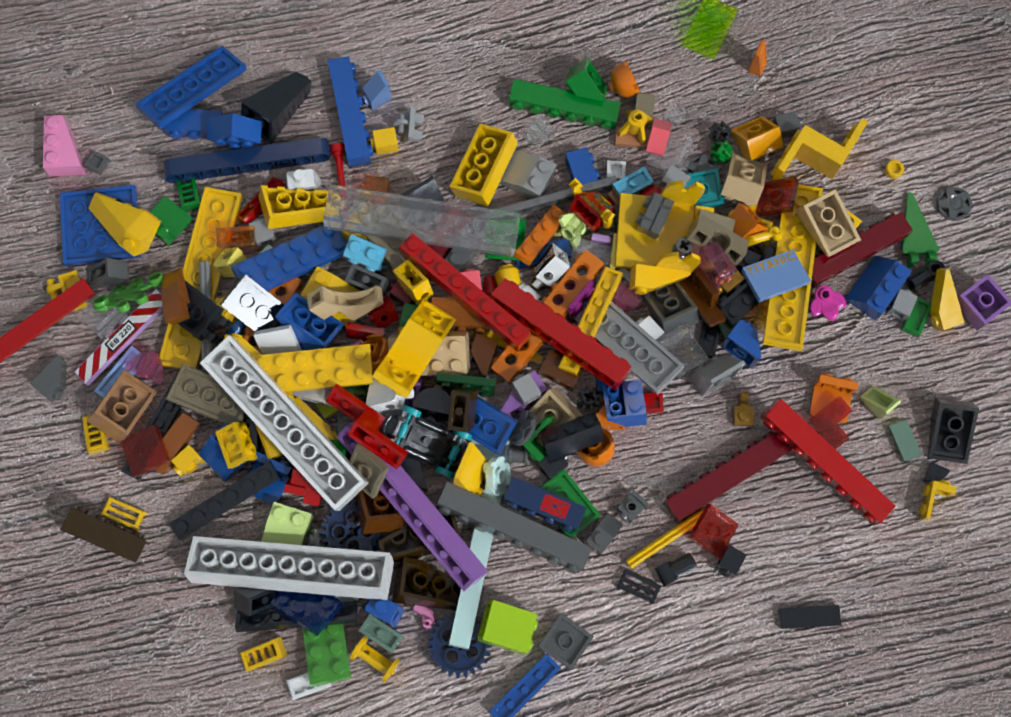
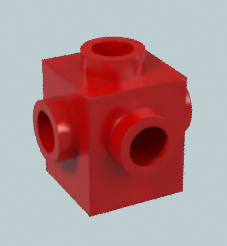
M389 296L383 298L384 304L367 313L371 323L375 322L378 328L387 327L392 322L399 320Z

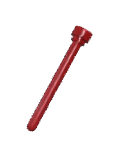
M335 143L330 145V152L333 158H335L338 188L344 206L342 213L344 228L350 220L342 159L345 154V145Z

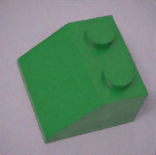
M588 57L569 68L566 79V86L569 91H573L579 97L598 101L605 99L607 85Z

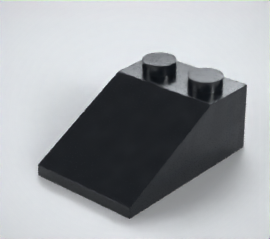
M935 397L931 415L928 458L968 464L979 408L974 403Z

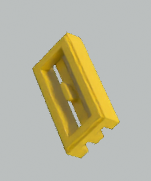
M109 497L101 515L138 531L146 512ZM111 503L138 513V518L110 506ZM107 511H113L136 522L133 525L108 514Z

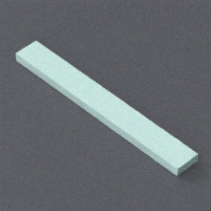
M483 490L481 497L500 505L502 496H493ZM474 528L470 550L486 568L493 534L480 532ZM485 575L466 591L461 589L449 642L450 646L469 650Z

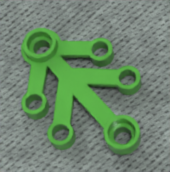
M156 272L151 274L147 278L148 283H144L141 277H137L126 288L124 285L116 286L108 296L101 295L93 300V309L105 312L110 308H118L120 313H124L130 309V305L126 300L136 301L138 305L147 303L149 299L146 293H137L151 287L160 289L162 287V273Z

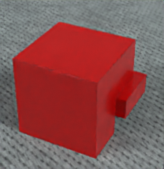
M294 467L292 477L285 484L284 492L304 496L303 503L319 506L323 497Z

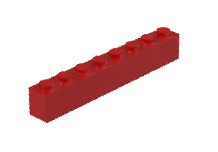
M414 233L400 245L402 256L408 259L515 351L518 352L530 339V330Z
M505 278L491 294V299L528 330L616 391L628 376L631 365H629L627 360L613 354L610 348L600 345L594 337L583 333L577 325L570 324L561 314H556L550 310L547 304L540 303L531 293L520 289L515 282Z
M782 399L774 400L760 416L764 420L763 424L768 429H773L778 433L777 437L782 442L788 443L792 447L791 450L797 456H802L811 469L817 470L825 482L831 483L835 487L836 493L842 497L845 496L849 500L848 503L856 510L859 509L864 514L863 518L869 523H882L894 509L895 505Z

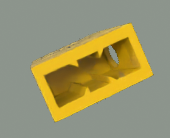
M408 259L393 270L405 293L417 305H420L423 299L428 301L434 295L428 279ZM408 277H413L412 283L410 279H407Z

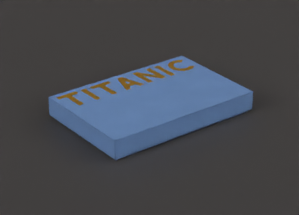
M794 250L748 265L741 270L758 303L803 287L811 282Z

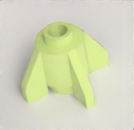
M574 213L561 215L558 219L561 227L554 236L562 235L565 239L571 240L570 243L573 249H577L580 245L581 237L586 231V224Z

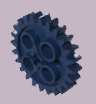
M353 499L340 511L328 508L330 515H323L327 521L326 523H320L325 528L319 531V533L325 536L320 539L321 542L327 543L324 547L348 549L349 541L354 540L356 543L354 550L375 551L373 548L379 547L377 540L383 539V537L379 536V533H370L367 536L362 535L361 525L357 526L359 523L357 502L355 504ZM350 512H354L356 515V519L352 523L347 519ZM337 526L342 529V534L339 537H335L333 533ZM349 527L355 528L353 530L354 535H348L350 533ZM346 537L343 544L340 545L339 542Z
M452 612L451 618L446 614L444 615V622L440 619L437 620L439 627L432 626L435 633L428 634L433 639L426 643L432 646L431 649L427 650V653H433L434 656L430 658V661H437L434 666L435 668L440 665L442 666L440 673L448 670V677L455 672L456 678H459L460 673H463V676L467 678L468 671L475 675V667L482 670L480 663L487 664L484 656H491V653L486 650L492 648V645L479 641L470 644V647L475 648L477 651L475 658H469L466 654L467 649L464 648L459 650L458 647L442 650V646L449 645V642L443 640L442 634L445 631L452 633L455 612ZM478 616L475 619L471 640H477L481 626V623H477ZM449 651H453L457 655V660L454 663L446 659V654Z

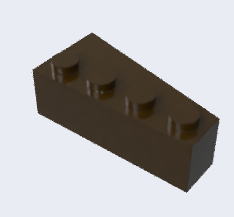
M77 506L76 509L71 507L60 530L132 562H137L147 540H144L145 535L133 531L132 534L125 531V526L116 522L112 526L106 523L107 518L97 514L94 518L87 515L89 511Z
M441 514L460 536L456 518L452 515L446 516ZM410 526L400 529L378 541L380 551L390 553L394 563L401 562L403 557L417 558L432 554Z

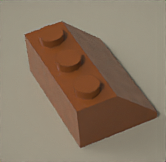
M432 297L433 305L457 319L450 331H474L477 334H484L485 331H489L486 325L454 298Z

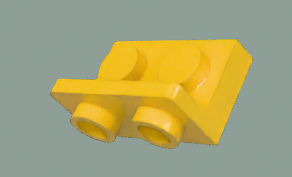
M233 422L215 432L228 469H233L248 460L254 461L257 459L256 448L251 441L250 431L245 423Z

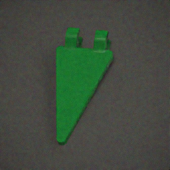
M909 192L906 198L905 218L912 227L913 232L903 239L902 254L907 255L908 267H915L916 263H919L918 254H925V264L927 266L932 261L938 260L936 253L939 251V248L913 193Z

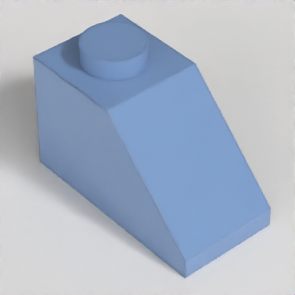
M379 70L362 88L364 94L362 99L365 105H369L372 110L392 101L389 83L382 71Z

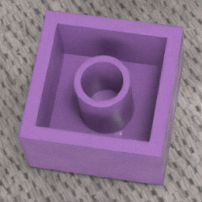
M988 274L957 297L963 316L976 331L1011 305L1009 297Z

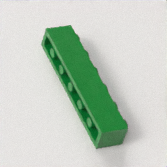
M517 79L513 81L509 97V106L515 110H528L533 114H546L551 118H564L569 122H582L587 126H600L605 130H615L621 102L608 99L598 101L579 97L571 91Z

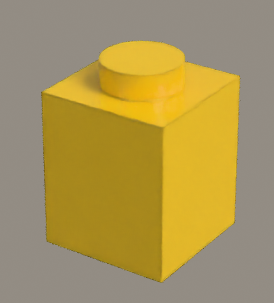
M395 127L373 131L374 138H370L372 149H376L377 155L399 151Z

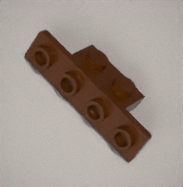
M701 268L694 269L689 277L679 281V284L698 307L699 314L709 327L726 321V317L717 306L718 297L720 296L719 290L712 284L709 276Z

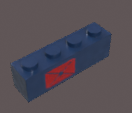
M512 477L503 499L507 507L517 510V508L523 509L526 515L534 518L536 515L542 517V521L550 525H554V523L559 524L562 530L572 533V531L577 532L587 508L515 477Z

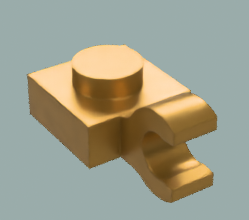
M740 392L738 394L739 406L733 407V426H754V406H748L749 392Z

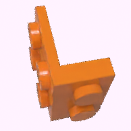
M828 373L820 374L814 381L809 415L814 418L845 424L849 417L852 394L857 391L858 382H853V379L846 377L841 379L835 378L834 375Z

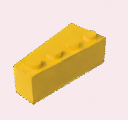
M266 185L260 186L259 201L267 229L341 219L344 206L339 191H305L303 188L289 190L278 186L277 188H268Z

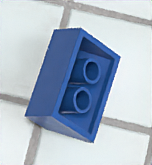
M874 256L845 297V300L876 321L888 307L912 270L897 260Z

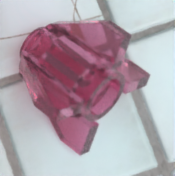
M148 350L147 353L142 352L127 361L124 369L132 373L137 369L135 374L148 380L153 376L151 381L161 385L164 379L162 360L158 358L159 354Z

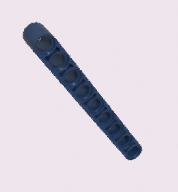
M314 138L171 158L164 161L165 181L168 183H177L176 181L186 182L191 181L189 178L200 180L326 162L330 159L329 143L326 138Z

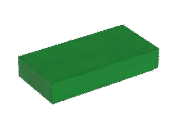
M917 297L911 315L904 321L901 331L919 338L929 316L931 302Z

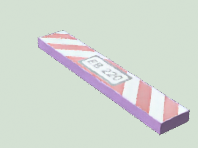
M155 289L148 296V302L139 305L74 371L84 384L89 386L163 311L162 297L159 290Z

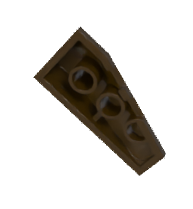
M403 557L394 583L392 602L409 606L417 605L427 608L457 610L461 588L454 580L445 576L444 572L428 566V563L422 560Z

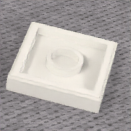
M291 325L254 332L253 336L262 355L302 351Z

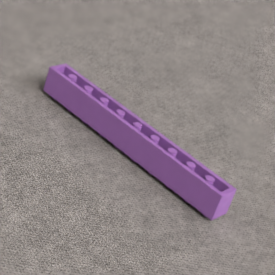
M354 422L346 425L337 436L338 440L351 455L356 445L359 444L347 435ZM382 460L390 468L380 491L460 588L466 591L476 584L488 570L401 466L395 469Z

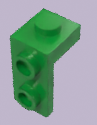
M555 416L544 417L538 423L540 427L523 444L529 451L530 457L536 461H542L547 457L543 446L537 439L540 437L539 432L547 430L557 419Z

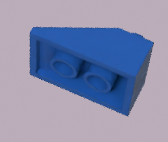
M296 292L276 315L277 320L282 326H292L302 350L329 348L338 337L344 323L333 316L323 320L311 312L308 307V300Z

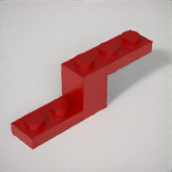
M336 384L328 395L326 402L355 421L347 435L392 467L398 469L407 456L408 451L378 431L385 417Z

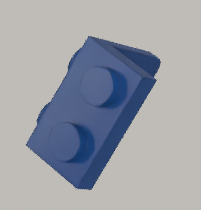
M256 451L257 459L249 474L271 461L281 479L253 496L273 505L274 502H279L284 493L285 484L292 477L293 470L290 468L291 464L280 459L277 462L272 458L268 459L265 451L262 454Z

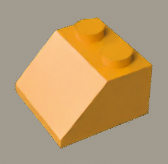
M763 116L735 127L730 131L742 155L750 160H757L761 156L773 153L783 147L780 127Z

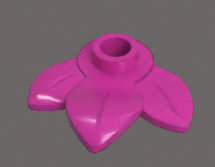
M822 285L815 290V298L810 304V310L813 317L822 313L826 319L833 322L838 316V308L846 306V300L841 293L832 291L829 286ZM824 291L827 294L826 298L822 296V293Z

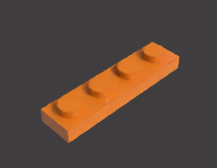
M553 204L515 251L514 257L530 266L561 227L558 221L560 216L568 213Z

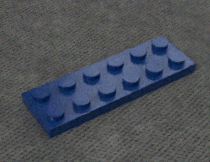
M221 46L135 103L136 108L161 129L247 70L246 65L225 47Z
M332 221L231 266L238 281L243 274H246L266 291H269L315 270L317 266H324L343 257L347 242Z

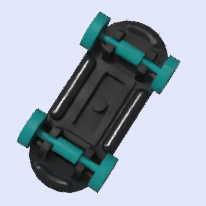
M403 405L402 409L390 411L384 416L385 420L379 428L383 435L408 451L407 455L437 467L436 472L454 479L455 473L451 471L458 469L468 446L466 440L470 441L472 435L461 431H451L420 417L422 412L407 405Z

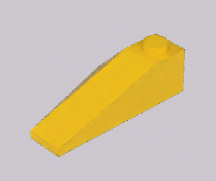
M97 192L94 193L89 205V210L119 246L132 256H137L149 250L161 220L145 209L132 207L131 204L118 202L114 198Z

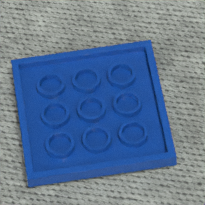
M135 185L59 193L62 253L65 266L97 263L106 258L116 260L141 258V254L132 256L119 246L89 210V205L96 192L114 198L118 202L128 203L132 207L138 208L137 187Z

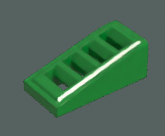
M189 178L192 182L185 184L176 181L181 207L185 212L196 210L200 207L201 199L195 178ZM193 186V188L183 190L185 187ZM194 192V194L184 196L186 193ZM195 198V200H192V201H188V202L185 201V200H187V199Z

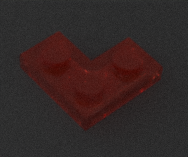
M838 396L809 419L821 436L835 449L850 439L838 424L852 412L841 396Z

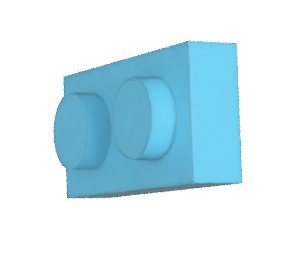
M642 167L613 183L612 187L619 197L621 193L636 194L653 185L654 181L646 168Z

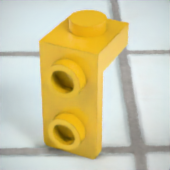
M933 480L927 483L923 489L924 503L921 504L919 509L920 520L927 521L930 519L935 493L950 497L955 495L957 487L950 485L951 483L945 480Z

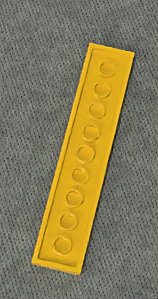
M786 182L779 223V232L782 233V239L777 241L775 256L794 250L810 280H812L816 241L803 225L796 209L822 196L823 188ZM811 282L808 285L769 299L763 345L802 352Z
M205 187L182 271L184 280L200 291L199 263L208 261L210 263L211 300L214 301L217 297L222 274L213 264L223 249L230 247L237 220L236 217L239 213L243 196L241 193ZM168 323L157 364L178 370L182 364L198 370L202 354L201 341L179 324L171 325Z

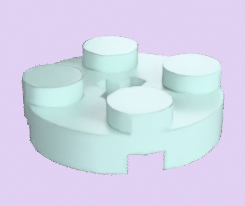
M502 456L492 457L489 462H485L483 465V471L486 474L485 491L493 496H504L507 492L505 490L506 486L511 482L510 466L504 462L505 458Z

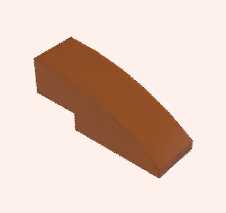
M178 268L163 275L161 287L164 319L171 325L190 319L187 304L190 303L183 271L181 268Z
M183 412L163 437L148 460L147 465L162 475L169 473L174 465L171 460L187 447L200 422Z

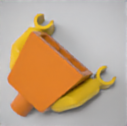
M738 203L735 209L729 212L728 217L735 219L733 232L748 240V247L767 241L770 238L774 241L782 239V233L779 232L778 227L774 226L770 229V232L767 231L766 225L755 214L759 209L758 205L749 206Z

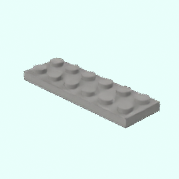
M611 301L594 338L603 347L610 348L613 354L627 360L629 365H631L630 371L658 395L685 367ZM585 309L574 318L578 324Z

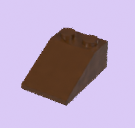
M363 490L356 495L358 517L363 534L402 529L404 524L403 517L380 490L373 499Z

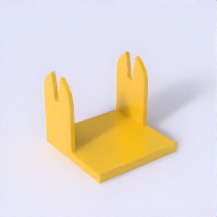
M683 180L673 181L665 186L660 195L674 201V204L657 239H653L636 230L638 224L635 221L639 213L643 214L646 209L643 207L647 196L621 193L619 195L615 268L631 269L635 264L691 271L692 273L700 264L701 257L693 253L689 255L688 253L685 258L680 259L679 252L677 250L672 252V249L679 238L688 236L690 225L694 221V205L704 194L705 186L695 182L689 188H683Z

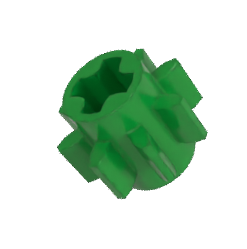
M726 140L723 143L717 141L711 146V153L709 155L717 164L720 161L726 163L732 157L731 151H733V148Z

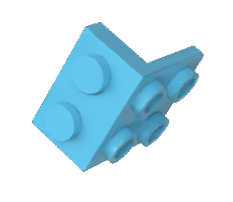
M350 235L343 256L348 258L349 262L357 265L359 263L364 264L365 269L372 272L387 269L388 266L383 263L387 248L357 235Z

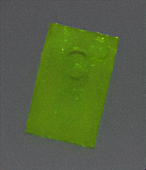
M702 0L682 46L715 60L734 24L739 10L719 0Z

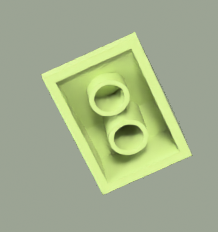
M274 502L261 542L305 545L314 516L311 513Z

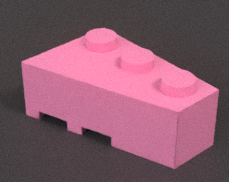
M63 115L44 116L43 169L49 176L87 175L71 127Z

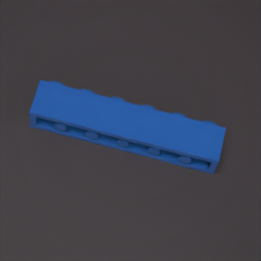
M349 56L328 60L349 167L371 163L370 156H373L371 145H367V140L370 137L368 128L364 129L363 123H366L365 113L360 111V106H363L361 95L357 96L356 90L360 89L358 79L353 77V74L356 73L354 62L350 63Z

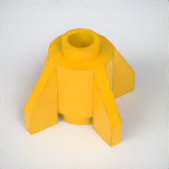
M627 110L625 115L628 121L618 131V135L620 137L628 134V132L632 135H638L640 143L644 144L646 141L645 126L652 124L653 119L641 110Z

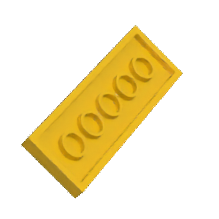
M370 344L252 356L286 393L333 388L336 384L341 387L374 384Z

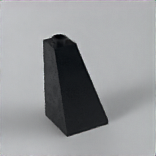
M297 71L243 100L241 102V116L261 121V138L272 144L310 94L311 80Z

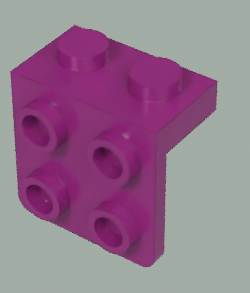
M593 280L589 281L568 307L566 315L568 319L572 315L576 316L582 309L583 301L587 302L591 298L595 289L593 287ZM569 283L565 286V288L567 290H573L575 288V285ZM556 298L553 303L560 305L564 300Z

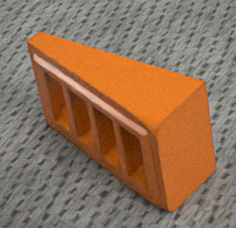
M764 40L760 41L748 69V72L757 76L762 75L767 64L766 41Z

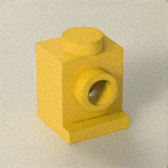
M190 445L171 460L175 465L173 469L180 477L183 474L186 475L187 473L191 474L198 467V463H205L202 457Z

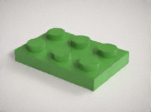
M344 624L303 627L310 686L352 679Z

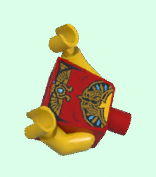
M576 178L568 185L572 188L575 198L569 209L592 231L597 230L601 226L610 228L615 216L613 213L615 210L613 201L604 198L599 192H583L581 190L583 185Z

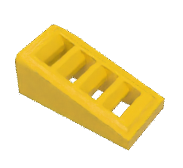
M89 416L82 417L87 452L93 455L110 450L108 436L99 429L90 431V428L95 426L89 425V422H87ZM99 433L101 434V436L92 438L91 436ZM102 441L100 444L93 445V442Z
M278 637L245 650L240 655L246 672L286 657L287 652L282 638ZM265 647L268 648V651H269V654H270V657H271V658H269V659H268V656H267ZM258 650L260 651V654H261V657H262V660H263L262 662H260V659H259V656H258V653H257ZM250 653H252V656H253V658H254V661H255V664H254V665H252V662H251V659H250V656H249Z

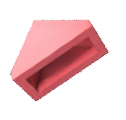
M654 118L646 153L664 156L671 131V122Z

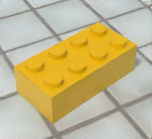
M479 124L449 186L457 198L489 206L518 144L513 132Z

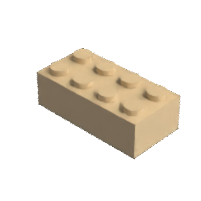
M468 331L448 332L421 376L437 375V372L456 375L468 374L470 371ZM391 334L388 338L389 351L398 338V334Z

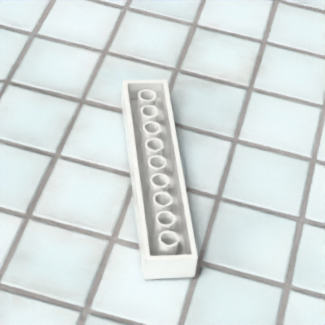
M229 335L200 362L334 510L340 511L369 483L236 338Z
M193 536L184 575L191 583L388 600L394 561L391 554L387 552Z

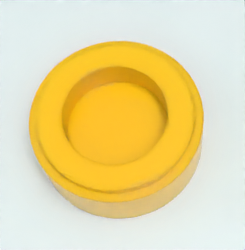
M898 160L889 161L884 168L885 175L890 179H898L904 172V165Z

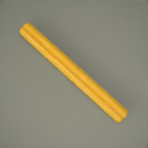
M703 507L626 560L627 565L633 569L710 516L709 511Z

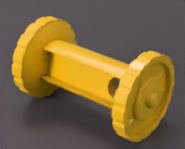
M364 636L356 644L350 659L361 658L383 674L382 682L386 683L390 676L395 673L400 660L396 658L391 662L366 644L368 637Z

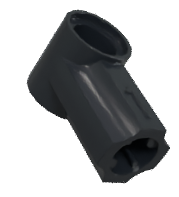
M939 260L932 261L929 265L910 275L906 279L907 286L910 290L916 292L929 283L934 282L936 274L931 271V268L937 272V269L945 268L944 264Z
M687 553L671 562L668 561L656 567L655 571L662 585L666 586L678 580L680 576L696 569L697 565L693 556Z

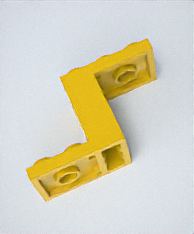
M862 118L858 124L854 123L841 145L807 125L803 127L802 131L798 129L770 175L773 178L770 183L777 186L793 158L833 179L868 124V121Z
M423 299L372 377L381 385L391 388L397 395L407 398L457 319Z

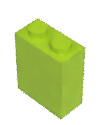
M487 601L477 641L520 655L528 654L533 645L532 635L538 625V620H536L538 614L499 601Z

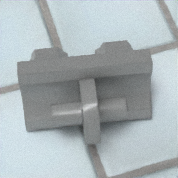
M410 106L409 111L405 115L400 114L399 119L394 120L393 125L398 128V133H404L403 144H409L411 141L420 142L423 138V131L414 129L415 125L421 126L424 121V114L416 112V107Z

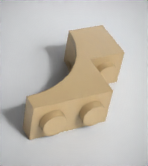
M377 285L367 290L350 293L336 292L321 286L307 294L309 310L323 320L339 311L354 321L384 304L382 289Z

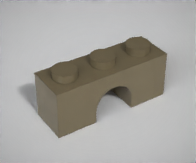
M699 214L690 225L687 240L701 248H704L707 243L714 244L720 251V258L735 267L747 253L748 240L702 214Z

